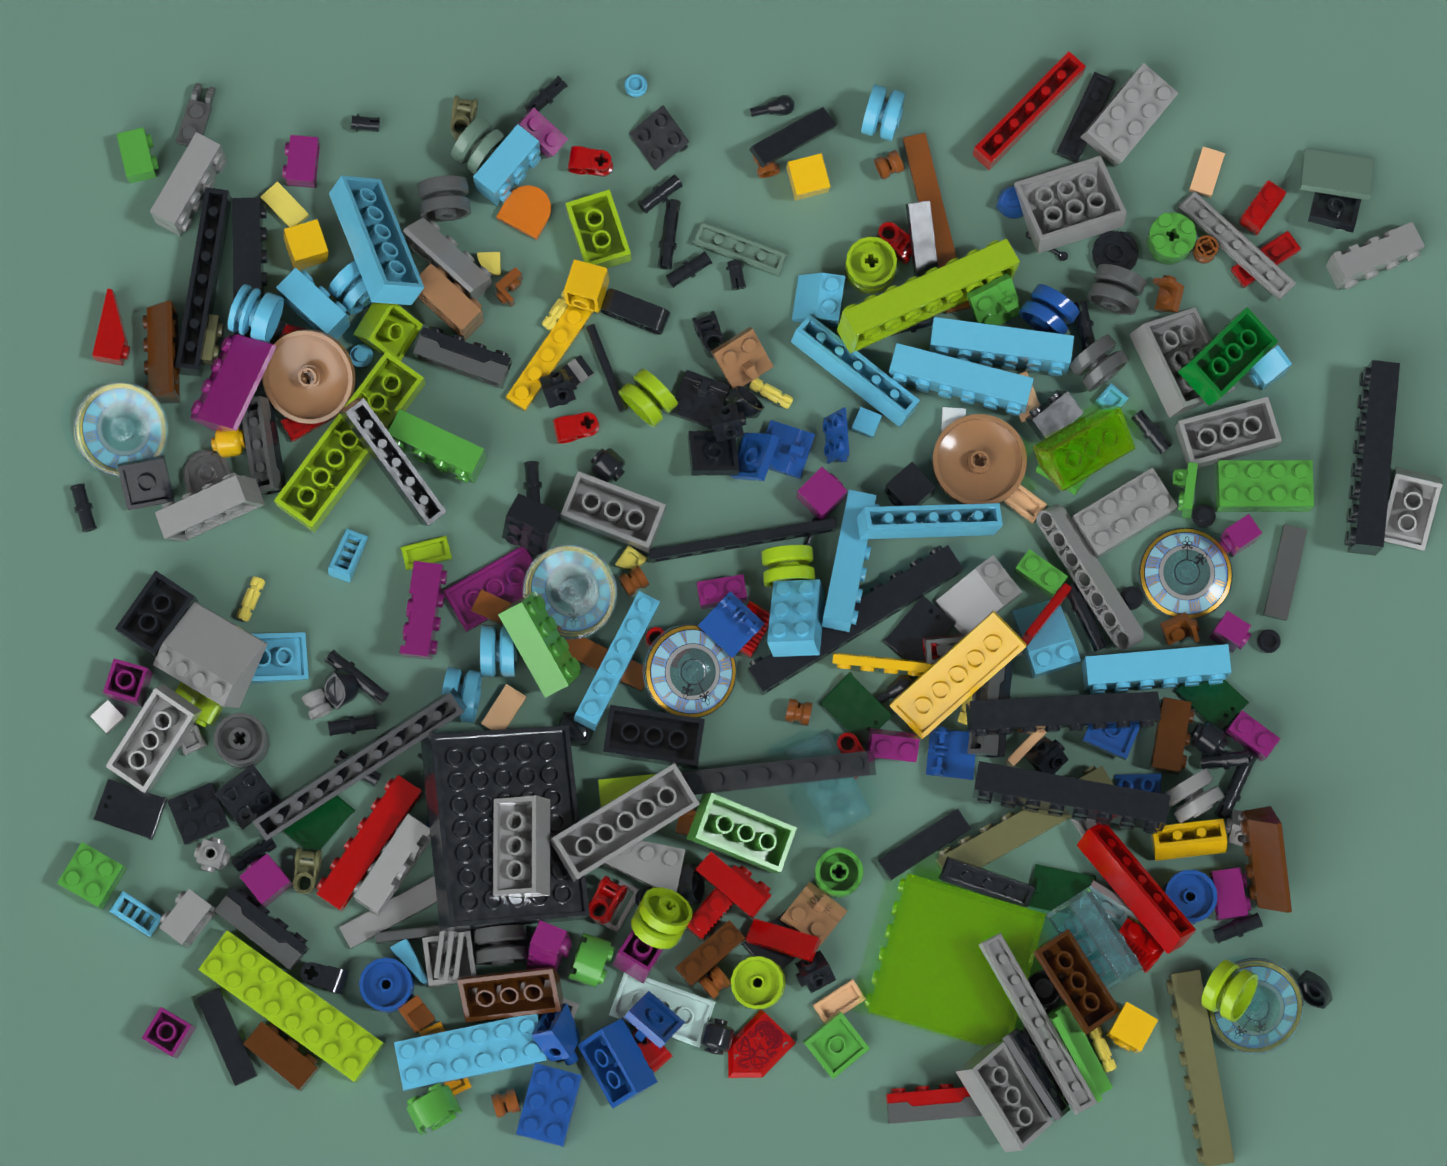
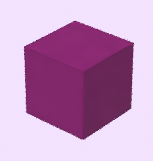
M821 467L797 491L796 498L814 516L824 520L846 498L847 490L835 475Z
M114 658L103 693L108 698L143 707L153 673L146 667Z
M269 854L256 859L239 876L264 907H267L293 886V883Z
M632 929L618 951L613 966L644 984L664 949L651 947L642 942Z
M160 1007L142 1039L178 1059L196 1027L167 1009Z

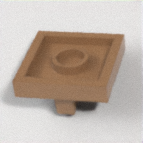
M748 327L711 351L732 390L736 386L743 387L774 367L751 327Z
M809 882L780 920L793 930L819 937L821 940L819 948L847 913V910Z

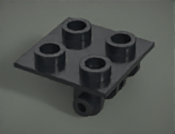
M664 105L629 133L654 170H657L679 150L683 152L688 148L689 140Z
M253 764L214 792L242 829L252 823L258 814L280 801L279 797Z

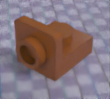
M516 267L495 284L496 297L502 304L508 303L510 307L515 303L513 297L508 292L517 290L523 280L522 273Z
M1163 275V278L1153 279V283L1160 287L1155 310L1159 312L1179 311L1185 286L1177 282L1175 277Z
M1186 612L1160 623L1164 640L1168 646L1188 636L1195 643L1200 641L1197 633L1200 631L1199 625L1195 619L1191 620Z

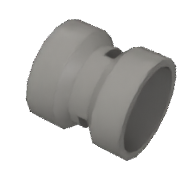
M322 688L307 693L301 698L304 705L311 708L308 712L311 720L321 718L332 712L331 705L325 702V692Z

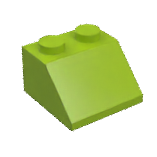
M373 302L353 335L383 355L387 351L401 361L423 324L398 304Z

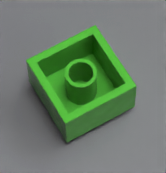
M81 842L57 884L103 910L127 868Z

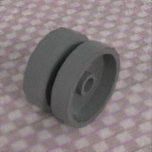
M445 175L427 178L418 183L419 198L424 200L419 204L421 218L424 217L427 221L444 222L462 219L471 214L470 199L465 197L469 194L468 179L461 176Z
M1111 264L1099 265L1094 276L1097 283L1091 285L1087 296L1089 301L1114 313L1122 315L1135 314L1139 304L1136 296L1142 295L1146 284L1145 279L1139 274L1120 266Z
M1109 334L1087 347L1069 366L1076 376L1087 373L1083 378L1082 384L1089 392L1094 391L1112 379L1130 360L1123 351H1115L1110 354L1115 349L1116 342Z
M234 713L225 717L216 727L214 734V746L219 756L229 765L240 769H245L251 764L256 766L261 763L270 747L269 734L264 725L253 715L246 713ZM241 738H244L245 743L243 745L239 743V740Z
M504 925L474 930L475 943L481 946H490L476 951L477 965L500 966L527 961L529 956L528 947L525 945H513V943L522 942L527 939L526 925Z

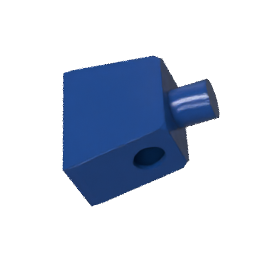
M567 1003L562 1004V1009L559 1012L542 1014L532 1033V1037L549 1061L563 1059L568 1066L578 1060L574 1050L580 1041V1033Z

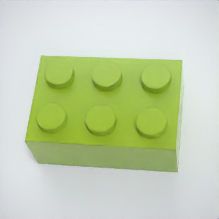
M610 189L565 203L568 218L583 262L611 268L632 261L631 252Z

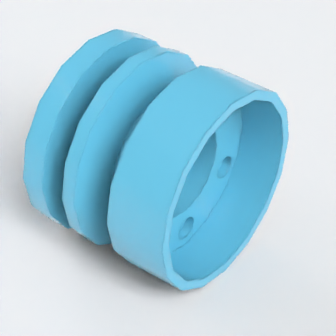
M242 285L230 308L228 330L236 332L239 329V334L244 336L251 328L252 339L269 343L282 315L283 297L267 292L261 299L260 289L255 288L252 291L250 285Z

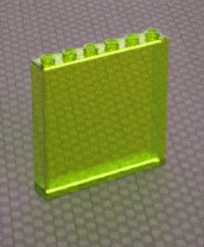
M907 873L906 879L901 878L897 891L901 892L899 902L894 901L891 915H895L893 924H888L884 937L888 938L886 948L881 946L878 961H881L879 971L874 970L871 984L875 985L873 994L868 993L864 1007L868 1008L867 1014L982 1048L987 1044L1004 1042L1002 1038L1014 1030L1018 1014L981 951L979 944L1001 933L1028 980L1035 957L1033 952L1037 949L1046 914Z

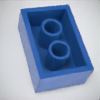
M623 1018L600 1029L578 1044L582 1055L612 1109L636 1097L658 1082Z
M535 1063L516 1134L564 1147L583 1076Z

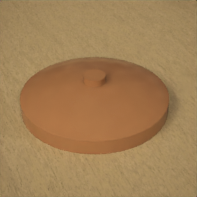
M312 329L294 331L280 338L273 344L277 347L262 376L266 395L272 405L285 417L300 423H320L336 416L350 400L355 387V369L345 347L331 335Z
M972 414L955 420L943 430L935 444L932 465L939 486L954 501L960 504L1002 503L1019 488L1026 472L1027 455L1021 437L1007 422L991 415Z

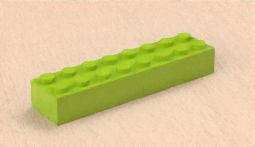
M1007 238L1002 241H992L984 249H974L966 257L959 260L958 258L950 260L946 263V266L939 269L934 267L919 278L917 276L911 277L901 286H891L883 294L878 296L874 294L858 305L851 304L847 306L842 312L837 332L851 354L967 302V293L1007 273L1013 281L1020 260Z
M386 351L344 407L356 398H364L385 428L389 430L398 410L401 409L406 412L424 388L426 382L423 376ZM340 413L274 500L277 507L314 533L371 458L369 452Z
M228 930L198 969L355 1083L360 1080L385 1045L381 1040Z

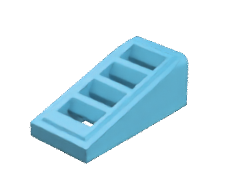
M346 528L329 564L328 574L350 583L367 543L368 536ZM348 539H350V540H353V541H355V542H358L359 545L357 546V545L348 543L347 541H348ZM344 549L355 551V554L344 551ZM341 557H343L345 559L351 560V563L340 559Z
M124 891L120 892L109 909V912L151 937L162 918L160 914ZM126 899L129 903L121 913L118 910ZM136 905L137 908L130 918L126 915L132 906ZM141 910H144L145 914L139 923H136L135 920ZM152 915L154 917L147 929L144 928V923Z
M404 939L391 946L390 949L421 983L427 985V974L409 940Z

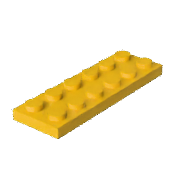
M993 610L899 694L889 706L923 739L1018 655L1027 644Z

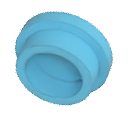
M639 74L630 75L624 84L625 91L632 97L644 95L647 91L646 79Z
M364 344L353 347L350 352L353 365L359 368L369 366L373 361L371 348Z

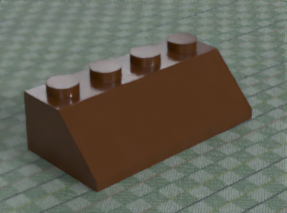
M165 301L147 307V315H143V327L147 329V338H144L143 345L144 352H148V360L144 361V373L148 375V383H145L144 389L153 395L152 398H156L160 404L180 403V377L175 368L179 346L178 311L172 301Z
M1271 806L1242 811L1243 820H1240L1242 834H1245L1246 842H1243V851L1245 856H1248L1249 864H1245L1247 877L1251 878V886H1248L1250 900H1254L1258 908L1286 913L1292 912L1282 823Z
M1069 929L1052 937L1033 952L1085 1035L1121 1011Z
M554 967L460 977L457 979L466 1022L559 1012L562 1009L563 992L560 977Z

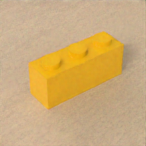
M1224 819L1165 825L1162 832L1158 831L1157 834H1152L1151 836L1155 861L1226 853L1227 850Z

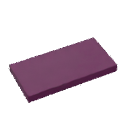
M519 547L443 591L466 632L488 620L471 612L481 589L510 603L526 596L527 576L534 563L532 556L526 548Z

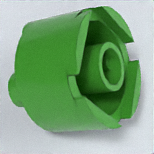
M1180 213L1161 214L1153 222L1147 235L1146 243L1152 257L1166 265L1177 264L1187 258L1196 241L1195 225L1190 219ZM1169 236L1174 237L1173 242L1169 241Z
M832 848L825 852L817 861L814 873L816 884L822 892L830 897H847L858 889L862 881V862L849 849ZM837 867L841 868V872H845L841 879L832 874V872L836 871Z
M583 932L581 938H584L585 942L578 944L570 968L574 970V974L570 973L568 978L596 987L597 984L601 985L604 982L607 970L603 968L606 961H611L615 947L611 946L610 941Z
M437 1083L427 1089L428 1094L422 1097L419 1095L414 1096L406 1102L408 1104L406 1110L420 1135L427 1134L425 1129L429 1127L434 1131L456 1118L455 1112L459 1114L463 1112L449 1085L445 1086V1084Z

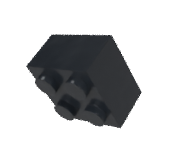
M518 493L506 515L502 538L512 545L526 548L532 554L542 555L549 550L557 534L561 512Z

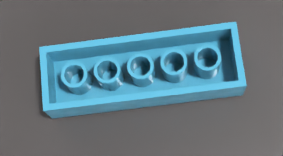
M341 175L329 192V195L371 301L375 303L412 305L424 289V285L381 179Z
M934 317L928 351L969 362H979L980 365L992 367L995 364L1002 365V368L1007 370H1015L1018 367L1025 368V371L1030 373H1039L1040 370L1047 371L1052 376H1062V374L1067 373L1071 364L1074 336Z
M896 343L889 369V376L902 387H906V384L916 386L915 389L921 392L928 393L929 390L938 392V395L944 398L959 397L961 398L960 401L967 404L978 402L984 404L983 407L987 409L997 410V407L1006 409V413L1019 416L1020 413L1025 414L1034 380L1031 377Z
M1229 645L1086 656L1082 662L1084 692L1090 691L1091 695L1104 694L1105 690L1114 689V693L1128 692V688L1138 687V691L1151 690L1152 686L1161 685L1162 689L1175 688V684L1185 683V687L1198 686L1199 682L1208 681L1209 685L1221 684L1231 674Z
M537 1014L518 1016L394 1042L403 1092L433 1086L437 1083L442 1084L546 1062L545 1054L532 1037V1033L539 1022Z

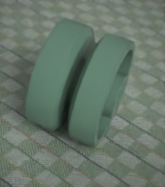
M482 116L476 118L463 131L450 155L459 164L467 163L468 171L474 175L507 137L499 129L491 131V123Z

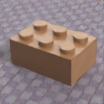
M430 264L420 274L424 289L418 298L457 335L463 337L466 341L484 323V312L481 310L482 305L473 297L469 299L464 294L465 290L456 281L452 283L447 278L448 274L440 266L436 268Z

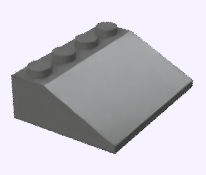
M1101 156L1014 183L1029 235L1038 254L1115 230L1125 225L1127 212Z
M1196 307L1144 323L1129 334L1169 418L1206 404L1178 373L1211 340ZM1233 386L1226 394L1235 391V387Z
M194 602L162 643L153 665L223 707L240 708L268 643L203 605Z

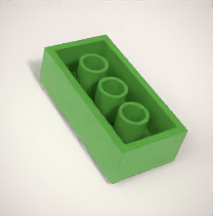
M401 409L398 410L388 430L404 453L407 451L413 454V458L425 464L428 461L434 464V468L446 474L449 471L456 474L455 478L466 484L469 481L472 483L476 482L487 460L484 448Z
M1218 460L1215 465L1216 512H1310L1314 507L1313 460Z
M534 591L511 603L498 616L546 698L569 686L581 674V667L578 660L572 657L569 652V645L566 639L560 636L556 621L547 613L543 598Z
M714 793L702 794L700 805H698L687 839L767 872L781 873L797 827Z

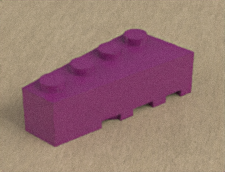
M414 561L409 590L412 595L408 599L406 609L408 622H405L403 627V641H405V645L400 646V654L403 656L432 660V655H437L438 641H435V633L440 631L441 617H438V610L443 608L444 594H441L442 584L446 585L448 573L447 570H444L443 564Z
M540 920L530 942L526 970L554 967L557 972L563 956L568 958L573 946L568 932Z

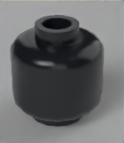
M602 448L590 461L592 463L591 471L603 481L610 482L613 479L617 482L625 473L622 469L625 465V460L612 448L606 450Z
M1210 721L1199 722L1190 737L1192 739V746L1208 756L1214 755L1216 752L1221 753L1227 744V741L1224 740L1225 731Z
M714 1018L713 1023L708 1022L704 1024L700 1044L705 1048V1052L723 1055L724 1052L730 1050L734 1030L727 1026L728 1021Z

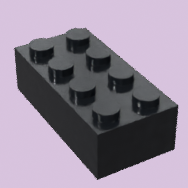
M610 705L603 755L664 765L675 763L677 767L698 770L705 719Z

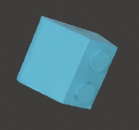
M829 273L798 275L792 321L803 322L811 315L824 326L838 328L845 276Z

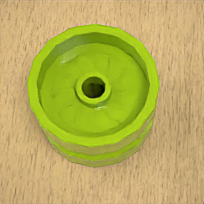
M866 237L855 242L850 247L846 257L845 275L849 284L855 290L864 294H876L884 291L890 286L895 277L897 257L894 249L888 242L878 237Z
M641 368L633 376L636 386L626 383L618 392L635 414L654 428L663 420L661 411L670 413L678 405V402L653 374Z
M786 545L761 551L762 565L769 568L763 572L764 586L773 587V581L815 580L814 568L807 565L813 561L811 546Z
M663 887L652 888L643 896L631 919V927L635 935L649 946L659 949H670L677 945L692 918V909L688 901L677 892Z
M762 956L749 957L741 961L734 969L731 977V989L736 1000L743 1006L751 1009H767L775 1005L783 996L786 987L785 975L781 967L772 959ZM756 978L762 980L761 987L754 986Z
M1228 959L1223 960L1208 979L1202 995V1006L1212 1012L1220 1010L1223 1018L1236 1022L1245 1013L1254 997L1258 985L1257 974L1247 969L1240 971L1237 964Z

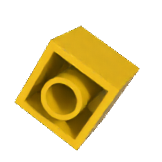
M822 153L787 163L786 169L795 201L829 192L830 183Z
M318 219L284 229V243L293 269L301 270L328 262V248Z
M574 259L564 288L566 304L599 313L609 285L608 268Z
M1125 1002L1122 1004L1121 1011L1117 1013L1106 1036L1113 1039V1043L1127 1051L1132 1050L1135 1053H1139L1146 1044L1158 1019Z

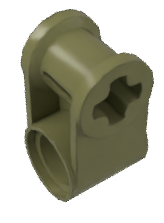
M457 95L454 96L450 123L451 134L454 140L457 141L463 133L455 130L458 126L468 127L476 119L478 110L477 98L468 100L459 98Z
M297 848L293 886L298 893L311 894L316 890L322 863V850L313 852ZM304 858L313 859V861L304 860ZM303 877H309L311 880V886L307 890H303L300 887V881Z

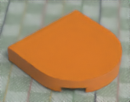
M530 185L521 186L512 191V194L506 199L496 218L538 240L551 216V203L547 194L540 188Z

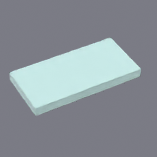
M624 972L609 1016L617 1019L623 1018L625 1022L630 1023L624 1016L650 991L685 1021L683 1026L671 1038L700 1048L703 1026L709 1022L716 1002L647 978L643 984Z

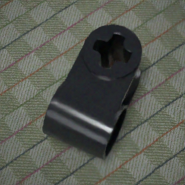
M713 310L709 315L698 319L693 317L692 323L705 354L709 358L714 359L711 353L714 349L709 348L708 344L716 341L722 345L724 338L717 316Z
M309 962L302 966L300 975L303 981L309 985L342 995L349 971ZM315 967L318 976L308 980L309 976L306 974V971Z

